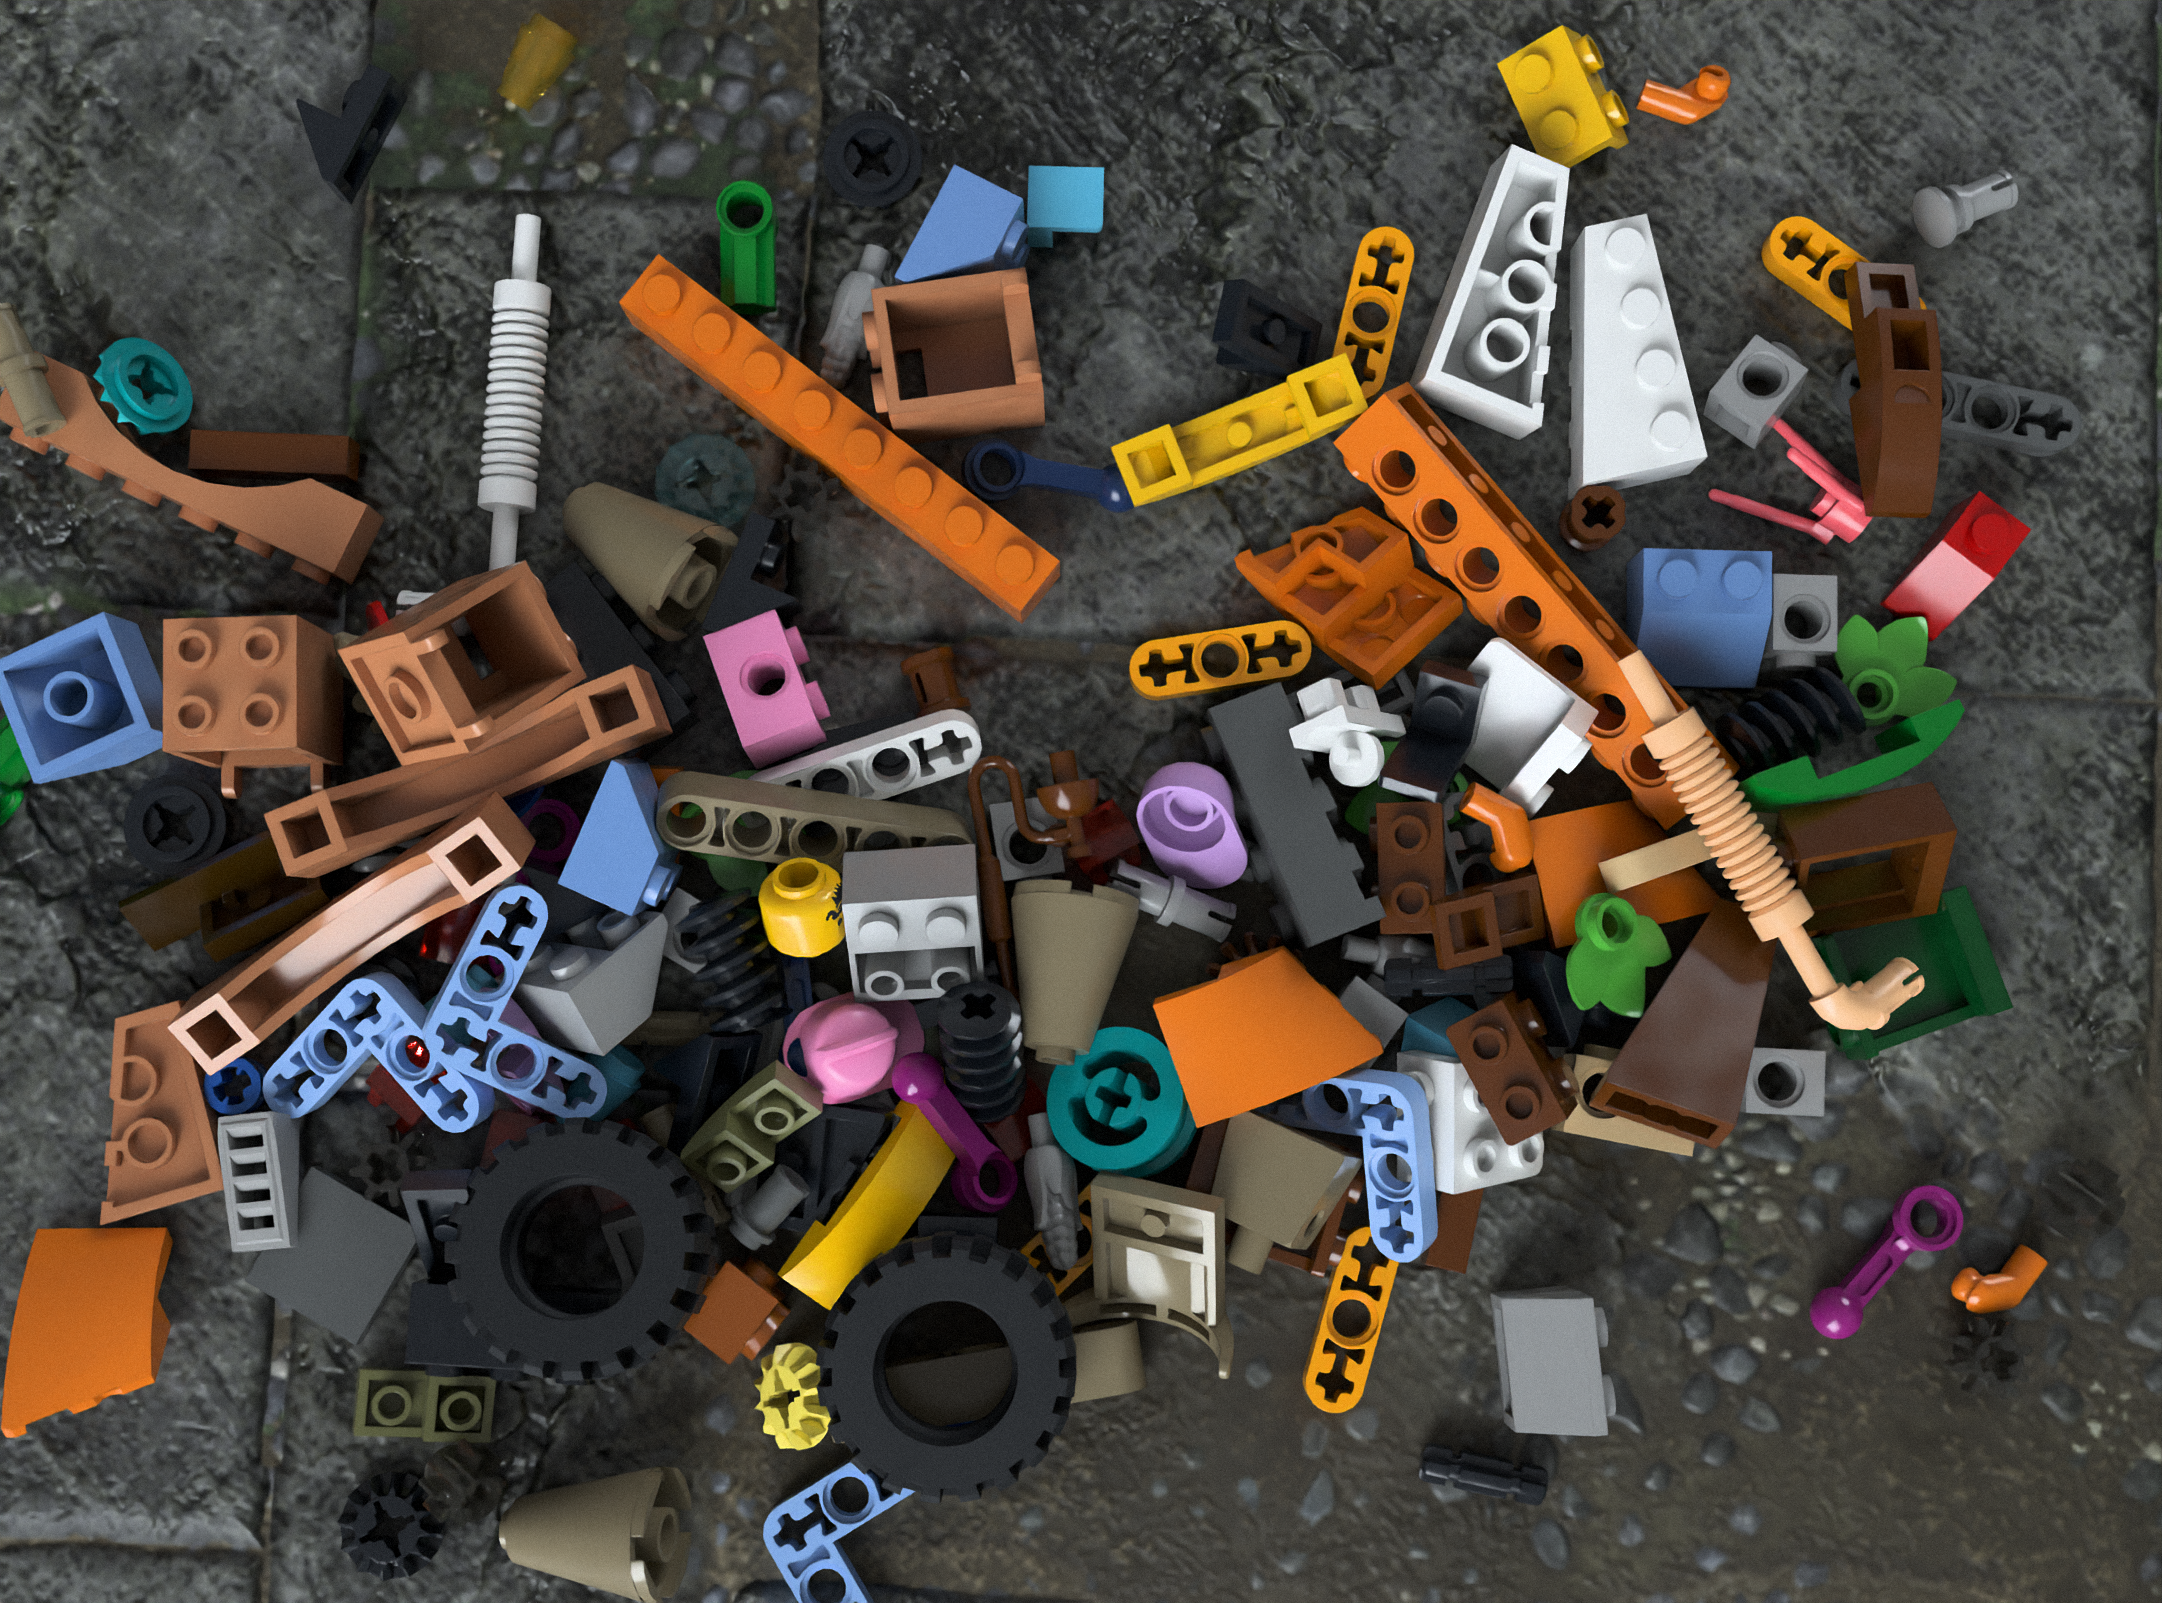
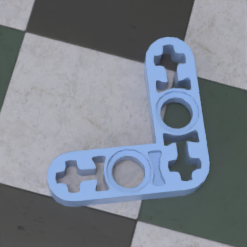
M517 882L504 884L491 893L478 915L425 1019L422 1029L423 1041L432 1057L450 1068L562 1118H589L596 1114L603 1106L607 1095L606 1080L600 1070L587 1059L499 1019L545 930L548 920L547 905L539 893L525 884ZM520 896L528 898L525 908L534 916L528 926L517 923L507 939L510 944L520 946L515 957H511L508 952L496 944L481 942L487 930H490L497 938L500 937L506 925V918L498 912L503 902L515 904ZM484 955L494 956L501 960L505 973L500 985L488 992L472 989L466 979V971L469 964L477 957ZM458 1017L466 1018L464 1026L466 1031L471 1036L484 1042L487 1039L488 1029L499 1032L486 1046L481 1067L472 1064L479 1056V1053L468 1045L456 1043L451 1051L442 1049L444 1039L437 1032V1028L441 1023L453 1025ZM510 1044H524L531 1048L534 1055L533 1067L529 1073L522 1078L513 1080L500 1075L496 1065L498 1054ZM550 1056L559 1059L553 1064L551 1070L565 1079L575 1080L580 1072L586 1073L584 1082L591 1089V1094L587 1099L576 1096L571 1105L564 1104L566 1100L565 1093L558 1086L545 1080L541 1094L532 1091L544 1078Z
M383 971L370 973L347 984L269 1068L263 1079L262 1086L264 1099L273 1112L288 1114L291 1119L299 1118L323 1106L373 1054L427 1116L442 1130L451 1133L464 1132L487 1119L494 1109L495 1094L493 1086L440 1063L431 1054L426 1068L417 1067L410 1062L405 1050L406 1040L409 1035L418 1036L423 1040L422 1029L429 1012L393 974ZM371 993H377L381 999L376 1007L378 1014L360 1022L354 1016L363 1013L372 1003ZM439 1025L437 1032L444 1039L442 1049L451 1051L456 1042ZM328 1029L336 1030L346 1041L347 1055L343 1062L334 1060L325 1050L324 1036ZM311 1069L316 1075L309 1077L298 1090L300 1097L295 1096L291 1090L296 1083L294 1076ZM446 1069L448 1074L438 1079L440 1083L434 1085L431 1078ZM462 1089L468 1097L463 1104L464 1110L462 1111L458 1110L454 1104L457 1100V1090Z
M1355 1067L1303 1090V1093H1295L1285 1101L1282 1098L1254 1109L1289 1126L1362 1136L1370 1231L1373 1242L1381 1253L1396 1262H1410L1419 1257L1433 1244L1438 1233V1218L1429 1108L1424 1090L1413 1078L1398 1072ZM1325 1084L1335 1085L1342 1090L1348 1102L1347 1113L1337 1112L1327 1104L1323 1094ZM1387 1096H1391L1393 1106L1379 1104ZM1368 1104H1373V1105H1374V1106L1371 1107L1369 1110H1367V1109H1368ZM1395 1107L1402 1108L1404 1114L1397 1117ZM1394 1153L1407 1161L1412 1172L1411 1182H1402L1391 1174L1386 1163L1387 1154ZM1411 1200V1201L1405 1206L1404 1201ZM1400 1216L1402 1227L1395 1224V1221ZM1406 1230L1413 1232L1414 1236L1411 1239L1407 1238Z
M848 1459L781 1500L771 1510L764 1523L763 1538L769 1553L798 1603H821L811 1595L809 1589L810 1577L821 1569H833L844 1578L846 1593L836 1603H875L838 1539L916 1491L903 1488L900 1495L890 1492L883 1496L878 1478L873 1471L869 1469L864 1475ZM856 1477L867 1486L869 1501L862 1510L854 1513L845 1512L836 1506L832 1498V1488L839 1479ZM817 1493L823 1513L836 1526L827 1530L825 1520L822 1517L807 1528L804 1534L805 1544L799 1545L794 1538L783 1541L778 1534L785 1524L782 1515L789 1513L795 1521L809 1515L817 1506L809 1497Z

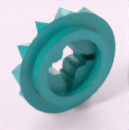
M129 337L114 342L99 355L101 365L93 377L104 385L105 388L100 401L113 403L118 410L117 423L132 422L140 436L157 432L163 437L181 427L188 420L193 405L190 383L179 363L162 347L145 339ZM137 377L141 379L142 389L150 392L152 395L147 400L143 399L141 389L133 386L131 383Z

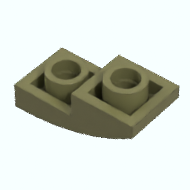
M776 1059L737 1090L703 1124L681 1151L680 1161L729 1194L774 1163L776 1143L822 1113L824 1094Z
M359 1366L352 1427L353 1436L421 1437L423 1442L490 1443L496 1380L490 1379V1374L465 1372V1376L434 1377L425 1375V1369Z

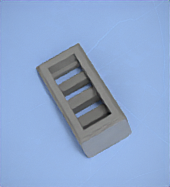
M273 1111L218 1117V1148L232 1252L241 1253L297 1247L300 1117L291 1119L288 1114ZM262 1135L264 1146L255 1147L256 1136ZM266 1162L267 1173L255 1174V1163ZM270 1189L271 1200L254 1202L255 1190ZM273 1215L274 1227L254 1229V1217Z

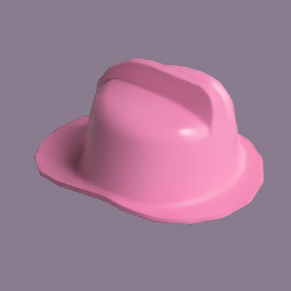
M852 991L818 1002L800 1012L787 1028L782 1052L784 1065L792 1070L787 1060V1052L790 1044L796 1038H800L804 1064L807 1069V1077H800L824 1094L823 1103L831 1105L851 1102L893 1087L892 1072L894 1066L906 1054L923 1052L925 1038L915 1008L908 1000L858 1003L855 1002Z

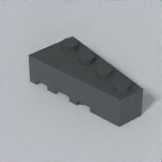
M1274 683L1209 708L1203 717L1206 727L1198 730L1199 738L1210 764L1221 763L1233 793L1237 823L1247 822V831L1251 841L1255 843V845L1247 847L1248 862L1257 882L1261 884L1268 881L1277 903V905L1269 908V913L1278 936L1281 937V942L1284 944L1292 941L1294 948L1302 951L1387 917L1377 895L1366 900L1362 895L1359 886L1363 883L1361 871L1364 869V865L1354 843L1349 844L1345 837L1337 838L1332 827L1338 825L1335 801L1322 778L1316 777L1310 780L1306 771V767L1314 765L1312 751L1294 748L1289 729L1299 725V722L1281 683Z

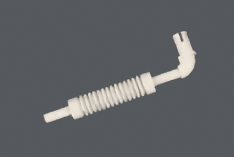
M518 214L516 216L511 279L497 281L494 285L493 309L498 313L492 316V322L496 325L491 327V333L495 336L490 339V345L494 348L489 351V356L493 360L488 363V368L492 372L487 375V379L492 383L487 385L486 391L491 395L487 396L485 401L490 407L485 409V415L489 418L484 421V427L488 430L483 432V438L488 442L482 444V450L486 454L481 456V462L485 463V466L480 468V473L485 477L479 480L478 506L493 512L489 571L515 563L519 515L532 514L536 509L537 486L533 481L538 479V473L534 470L539 467V462L534 458L540 455V451L536 446L540 445L541 439L537 435L541 433L542 428L537 423L542 421V414L539 411L543 409V403L540 400L544 398V392L540 388L545 386V380L542 376L546 374V369L542 365L547 362L544 353L547 352L548 346L544 342L548 340V332L546 330L549 328V321L546 318L550 316L552 291L548 286L537 282L541 218L531 214ZM402 590L398 595L396 604L407 605L409 609L435 593ZM396 610V616L404 611ZM465 617L451 624L457 636H469L472 631Z

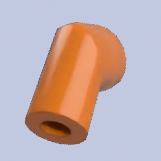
M1707 65L1701 68L1698 78L1688 82L1679 89L1646 79L1635 109L1679 124H1692L1721 108L1728 98L1727 90L1731 85V77L1723 67Z
M1476 782L1471 783L1461 798L1459 811L1490 826L1493 838L1491 846L1493 852L1489 855L1493 866L1504 873H1513L1519 868L1527 866L1534 854L1535 844L1524 808Z
M2020 1244L1999 1273L1988 1274L1984 1277L1974 1268L1962 1269L1951 1285L1952 1295L1956 1299L1964 1301L1967 1310L1977 1314L2012 1309L2021 1302L2046 1268L2048 1262L2032 1249Z

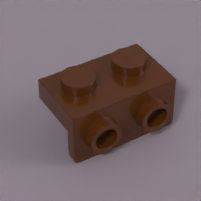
M1429 801L1376 803L1377 816H1371L1369 821V845L1372 855H1378L1379 880L1372 882L1371 897L1378 896L1387 916L1380 919V934L1433 933L1428 904L1447 896L1444 806L1441 802L1432 803Z
M1515 988L1509 993H1504L1492 999L1481 1010L1451 1024L1446 1029V1034L1507 1145L1513 1146L1568 1119L1577 1107L1578 1102L1574 1095L1579 1093L1580 1089L1574 1073L1562 1057L1554 1060L1542 1038L1543 1035L1547 1034V1027L1540 1011L1531 999L1527 998L1522 1001Z

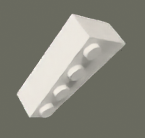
M1511 144L1490 166L1409 384L1425 402L1520 440L1542 426L1544 403H1541L1544 374L1548 372L1550 346H1547L1550 313L1555 308L1557 284L1554 283L1557 252L1561 250L1570 168Z
M1647 214L1586 226L1570 250L1572 359L1569 362V386H1571V421L1569 422L1571 476L1568 478V500H1572L1577 492L1589 485H1606L1614 490L1687 475L1708 457Z

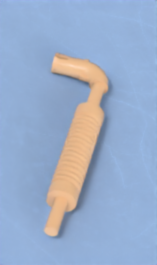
M1641 649L1619 660L1617 663L1654 725V727L1644 732L1641 738L1653 758L1662 759L1658 765L1660 770H1669L1665 775L1666 780L1675 781L1671 789L1673 792H1681L1677 799L1680 803H1687L1684 808L1685 813H1694L1690 821L1692 824H1700L1696 830L1698 835H1707L1703 843L1705 846H1713L1709 853L1711 857H1719L1715 864L1718 868H1725L1722 876L1725 879H1732L1728 884L1729 888L1732 890L1738 889L1734 895L1736 900H1745L1741 908L1743 911H1751L1748 920L1759 939L1764 942L1779 938L1812 994L1808 1002L1821 1018L1840 1029L1863 1030L1869 1028L1877 1030L1889 1021L1890 1014L1923 990V975L1916 976L1906 985L1902 983L1919 968L1908 959L1896 957L1864 984L1862 981H1856L1850 987H1847L1843 982H1835L1802 925L1815 912L1802 890L1793 889L1797 883L1795 878H1786L1790 870L1788 867H1780L1784 860L1782 856H1774L1778 850L1776 846L1767 845L1771 837L1768 834H1761L1765 827L1761 823H1755L1758 815L1754 812L1748 813L1752 807L1751 803L1741 802L1745 797L1744 791H1735L1739 783L1737 780H1729L1733 773L1731 769H1723L1726 764L1725 759L1716 758L1720 750L1717 747L1709 748L1714 740L1712 737H1703L1707 728L1694 706L1681 712L1676 711Z

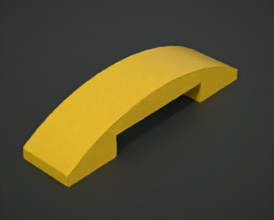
M1345 352L1288 375L1286 382L1175 427L1171 428L1170 424H1166L1111 447V451L1134 507L1201 487L1280 456L1353 422L1369 407Z
M900 1100L893 1110V1113L901 1118L900 1122L826 1226L817 1220L814 1221L777 1273L781 1278L829 1311L845 1287L869 1261L881 1252L884 1253L899 1243L935 1193L956 1157L916 1104Z

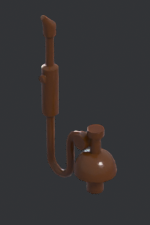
M1074 750L1049 754L1054 785L1036 789L1039 802L1045 811L1056 819H1065L1066 824L1056 823L1044 831L1034 829L1029 823L1021 777L1017 767L1009 759L1002 756L989 755L978 760L968 775L967 788L980 856L977 860L979 893L987 939L995 943L1002 987L1012 993L1019 1006V988L1015 986L1008 940L1013 936L1000 859L992 855L980 779L982 774L991 768H998L1006 774L1015 821L1019 832L1027 840L1036 844H1046L1047 846L1052 845L1054 847H1066L1070 844V848H1066L1067 860L1093 855L1091 844L1086 845L1081 817L1090 813L1096 805L1099 795V778L1079 780Z

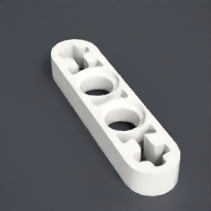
M956 709L941 710L760 771L749 777L748 780L793 786L792 781L800 779L802 789L815 790L811 784L813 777L823 769L833 768L840 770L849 780L846 789L840 794L880 801L963 773L972 768L979 759L982 750L981 739L976 722L967 713ZM954 730L958 738H963L961 740V751L950 754L946 745L939 746L943 743L942 733L944 731ZM923 738L924 751L927 750L928 764L920 765L918 747L913 740ZM896 748L906 753L910 760L907 768L902 773L895 776H886L877 772L873 767L874 757L883 749ZM756 811L741 814V818L748 828H757L769 820L764 814Z

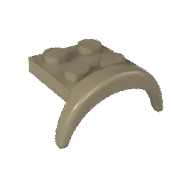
M1101 1170L1090 1184L1094 1287L1080 1292L1062 1303V1305L1066 1306L1072 1328L1087 1322L1109 1318H1142L1171 1324L1194 1334L1204 1341L1213 1350L1219 1361V1378L1228 1379L1233 1366L1234 1337L1230 1320L1225 1312V1198Z

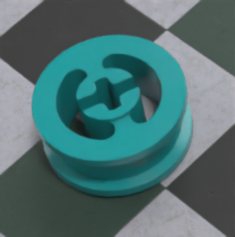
M1109 1027L1097 1030L1089 1054L1075 1055L1074 1065H1056L1052 1073L1046 1100L1047 1115L1052 1132L1068 1154L1098 1172L1103 1170L1138 1179L1153 1176L1175 1163L1187 1150L1194 1138L1197 1127L1169 1049L1149 1033L1130 1027ZM1131 1062L1151 1064L1158 1076L1160 1095L1130 1072L1127 1075L1115 1067ZM1120 1099L1131 1100L1127 1108L1117 1107ZM1088 1114L1114 1132H1121L1134 1140L1118 1146L1100 1145L1091 1132Z

